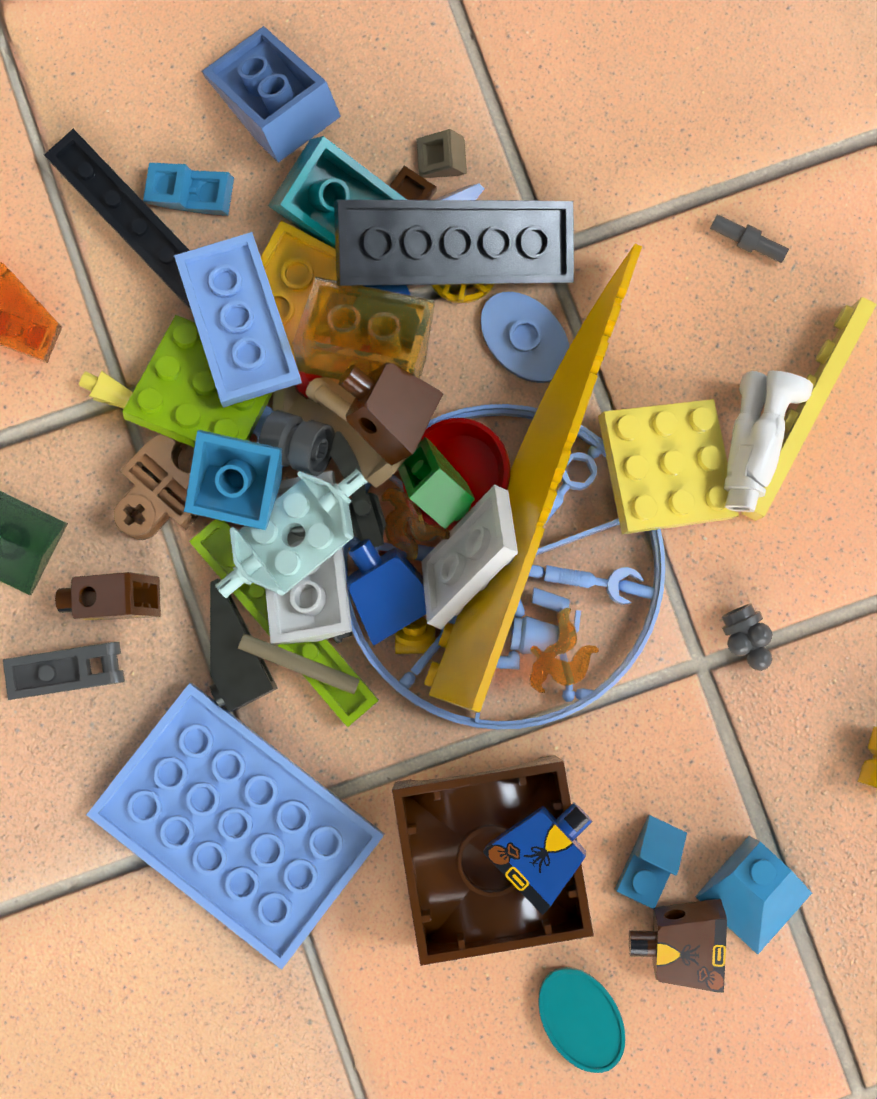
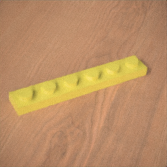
M861 297L851 307L845 305L834 323V326L839 328L833 341L827 339L820 349L816 361L821 364L815 375L809 374L806 377L813 384L810 398L806 402L800 403L796 411L790 409L784 417L785 432L780 456L771 482L767 487H764L766 489L765 496L758 497L754 512H742L743 515L755 521L765 517L877 305L876 303Z

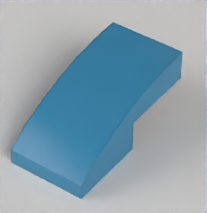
M149 163L143 201L146 204L174 210L228 216L234 177L229 172L191 170L186 164Z

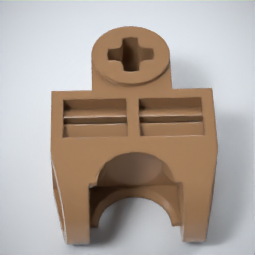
M159 433L149 440L120 471L134 484L132 489L117 503L114 509L115 524L123 533L137 540H146L156 535L170 518H173L187 530L199 516L184 512L185 507L170 495L173 491L186 502L190 473L181 471L178 466V456L182 450L180 447L182 442ZM146 467L149 471H151L158 479L161 480L160 484H158L142 469ZM136 510L142 513L143 518H145L144 523L141 525L134 522L135 520L131 516Z

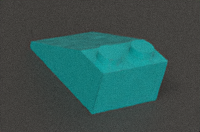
M321 136L309 140L268 206L305 233L336 249L334 201L407 199L326 137Z

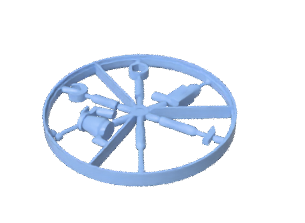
M512 404L467 407L430 420L427 428L437 422L450 418L473 419L486 416H511L533 419L538 408ZM582 425L577 437L591 445V447L588 449L587 454L581 452L570 454L567 466L572 460L586 462L591 475L585 483L570 481L565 469L561 479L563 484L557 490V496L546 523L562 505L564 495L569 488L572 490H583L593 483L597 475V466L593 459L599 457L600 454L606 458L603 439ZM393 474L389 480L403 490L402 481ZM368 482L364 484L366 494L372 486ZM619 518L541 547L537 550L536 556L620 524ZM661 529L649 531L654 557L653 587L622 580L630 576L639 582L644 581L639 572L629 567L619 568L608 579L595 577L591 572L563 569L546 565L544 571L543 567L532 565L528 577L541 578L544 576V581L584 588H590L594 585L606 587L610 599L621 605L632 602L621 597L619 590L651 600L643 628L633 648L621 665L595 690L580 688L575 692L573 691V678L566 651L570 644V638L579 631L581 610L575 611L573 631L567 635L569 599L535 587L533 588V604L559 612L557 626L529 616L523 617L525 609L520 598L514 615L510 650L513 651H510L508 656H500L496 668L520 670L519 652L521 654L555 652V655L560 656L566 679V690H563L562 697L566 702L573 701L574 697L578 699L577 702L558 711L522 720L491 721L479 719L480 713H475V719L457 715L421 699L408 689L415 682L416 676L414 674L418 676L441 647L438 644L444 627L441 629L437 639L412 667V672L405 673L398 681L382 665L365 640L357 622L348 589L352 632L368 661L381 677L412 703L436 716L463 725L497 730L521 729L556 721L583 709L604 695L626 674L643 651L657 620L664 592L665 552ZM356 536L343 546L346 580L348 577L347 561L349 548L361 542ZM401 542L396 545L384 543V545L375 547V549L379 552V550L389 551L397 548L407 559L422 561L435 547ZM454 616L449 623L455 624L457 616Z

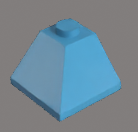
M748 836L695 897L699 901L721 899L727 916V927L756 954H759L808 899L812 892L763 843Z

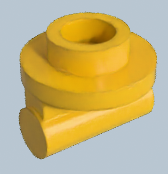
M421 617L395 633V654L425 653L436 640L435 627L427 624V619Z

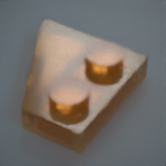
M0 262V346L48 363L62 326L4 263Z

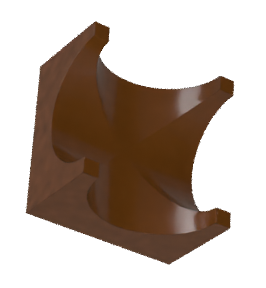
M556 755L540 757L528 763L480 773L429 780L409 779L394 783L392 794L420 966L594 936L582 864H580L550 908L542 915L483 853L485 846L490 841L538 808L544 806L557 819L571 805L565 765L562 759Z

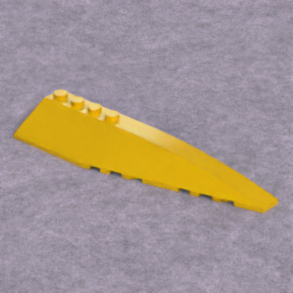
M633 245L592 307L561 361L532 419L512 465L508 487L518 554L509 565L504 566L489 581L484 590L479 591L464 606L461 613L457 615L455 624L448 622L445 625L438 644L446 648L441 663L432 661L424 685L432 687L429 693L431 697L475 713H480L539 548L545 530L543 526L546 524L557 496L556 489L567 467L571 447L578 435L598 377L597 373L609 345L608 339L611 337L622 306L621 302L626 295L642 249L640 245Z

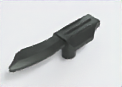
M337 431L329 453L338 466L344 479L355 471L356 468L362 474L357 458L342 433ZM363 485L351 495L352 498L350 500L352 502L349 503L353 533L360 541L369 539L374 547L384 545L383 536L386 522L378 496L374 493L366 494L365 485Z

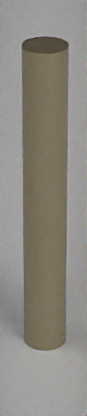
M243 633L237 648L351 694L355 693L360 680Z

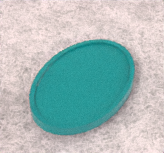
M561 967L551 971L544 978L538 997L541 1021L551 1043L569 1063L581 1070L591 1073H603L611 1070L621 1060L626 1041L624 1023L613 998L598 980L582 970L572 967Z

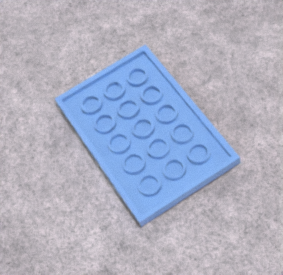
M193 683L187 685L86 814L281 970L384 836L381 830L225 708L219 707L216 701Z

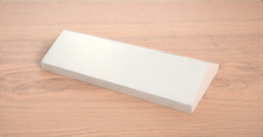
M333 471L323 472L318 476L311 475L332 485L336 483ZM301 478L282 480L276 499L301 480ZM296 527L289 532L287 541L290 547H296L303 542L305 538L303 527ZM343 547L283 596L265 588L270 642L273 645L317 642L352 631Z

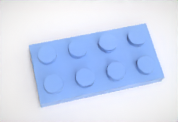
M246 233L174 255L223 408L302 383L253 233Z

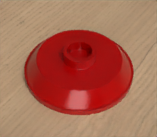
M450 418L437 422L425 430L421 440L424 437L428 438L467 482L475 498L471 503L469 511L494 484L508 490L510 482L508 453L500 438L490 428L475 420ZM402 481L408 504L420 519L431 526L451 531L460 520L453 521L444 529L409 498Z

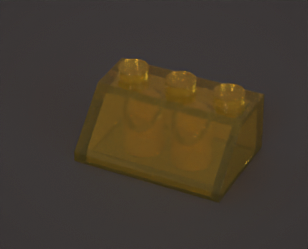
M315 277L292 343L298 371L340 380L344 372L353 364L369 375V373L388 362L421 379L426 362L435 300L365 286H337V281Z

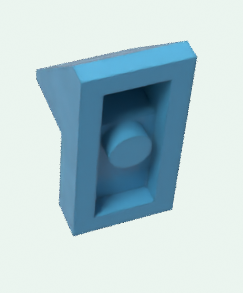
M648 815L615 890L655 909L670 874L677 876L687 832Z

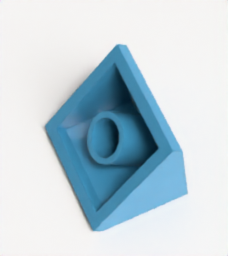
M198 430L184 512L266 530L282 481V448Z

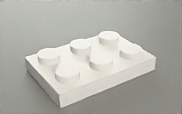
M494 484L421 561L427 624L442 629L454 616L460 614L464 606L479 591L484 590L489 581L504 566L509 565L518 554L508 490Z

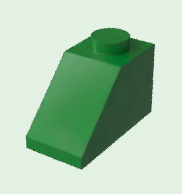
M426 437L419 442L414 454L407 457L398 468L409 498L444 529L453 521L463 518L469 511L471 503L475 500L467 482Z

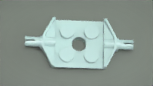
M356 468L339 484L335 483L332 485L299 471L297 475L301 480L275 500L266 530L244 526L240 530L234 527L230 528L233 561L236 566L233 567L234 570L215 584L219 592L225 598H228L242 584L251 585L254 583L283 596L353 539L354 533L349 510V503L352 501L349 496L368 482L361 472ZM296 527H303L305 530L303 542L296 547H290L287 541L289 532Z

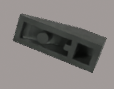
M216 579L210 582V675L215 683L210 686V690L218 706L221 708L226 706L228 711L232 712L273 692L278 687L263 658L237 649L243 633L250 636L251 634L231 594L228 598H225L219 592V589L216 588L215 584L221 581Z

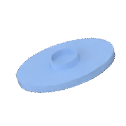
M517 292L498 293L492 296L482 309V334L489 350L497 361L508 371L524 380L536 383L551 382L569 348L566 333L552 312L532 297Z

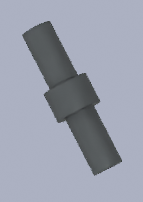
M718 214L710 227L711 230L738 242L737 247L750 253L755 250L780 263L783 262L789 248L762 236L761 230L749 224L745 228Z

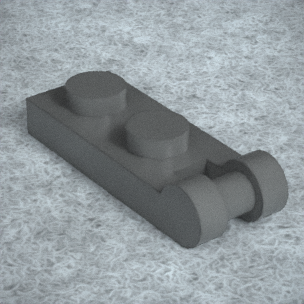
M120 642L3 659L8 700L125 682L124 671L119 670L117 655L121 654ZM101 657L103 673L92 674L90 659Z

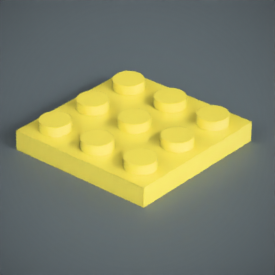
M714 399L604 411L598 416L622 534L729 520L739 516L738 511L725 508L728 491L724 489L727 477L728 462Z

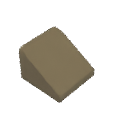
M448 129L416 139L418 170L421 177L434 178L467 174L465 140L462 135Z

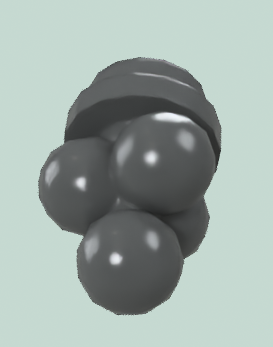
M752 603L723 615L722 619L725 626L722 629L726 636L730 635L727 642L730 652L736 656L747 655V662L751 668L758 671L766 670L771 665L773 658L771 652L765 646L771 642L773 634L768 625L758 623L763 620L761 612H755Z

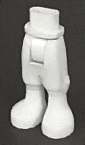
M774 370L768 371L767 376L757 371H750L742 376L739 387L740 394L742 395L740 414L733 426L727 477L724 489L728 491L725 508L732 511L754 512L758 497L765 496L766 489L764 487H767L771 482L780 456L785 432L784 416L786 409L790 403L806 402L811 396L813 384L806 378ZM763 405H764V412H763V414L761 415V411H762V408H763Z

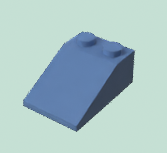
M264 26L202 70L204 77L245 128L278 163L341 117L327 82Z

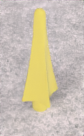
M85 371L79 382V386L91 391L89 396L93 397V400L123 409L133 393L103 371H101L99 377Z

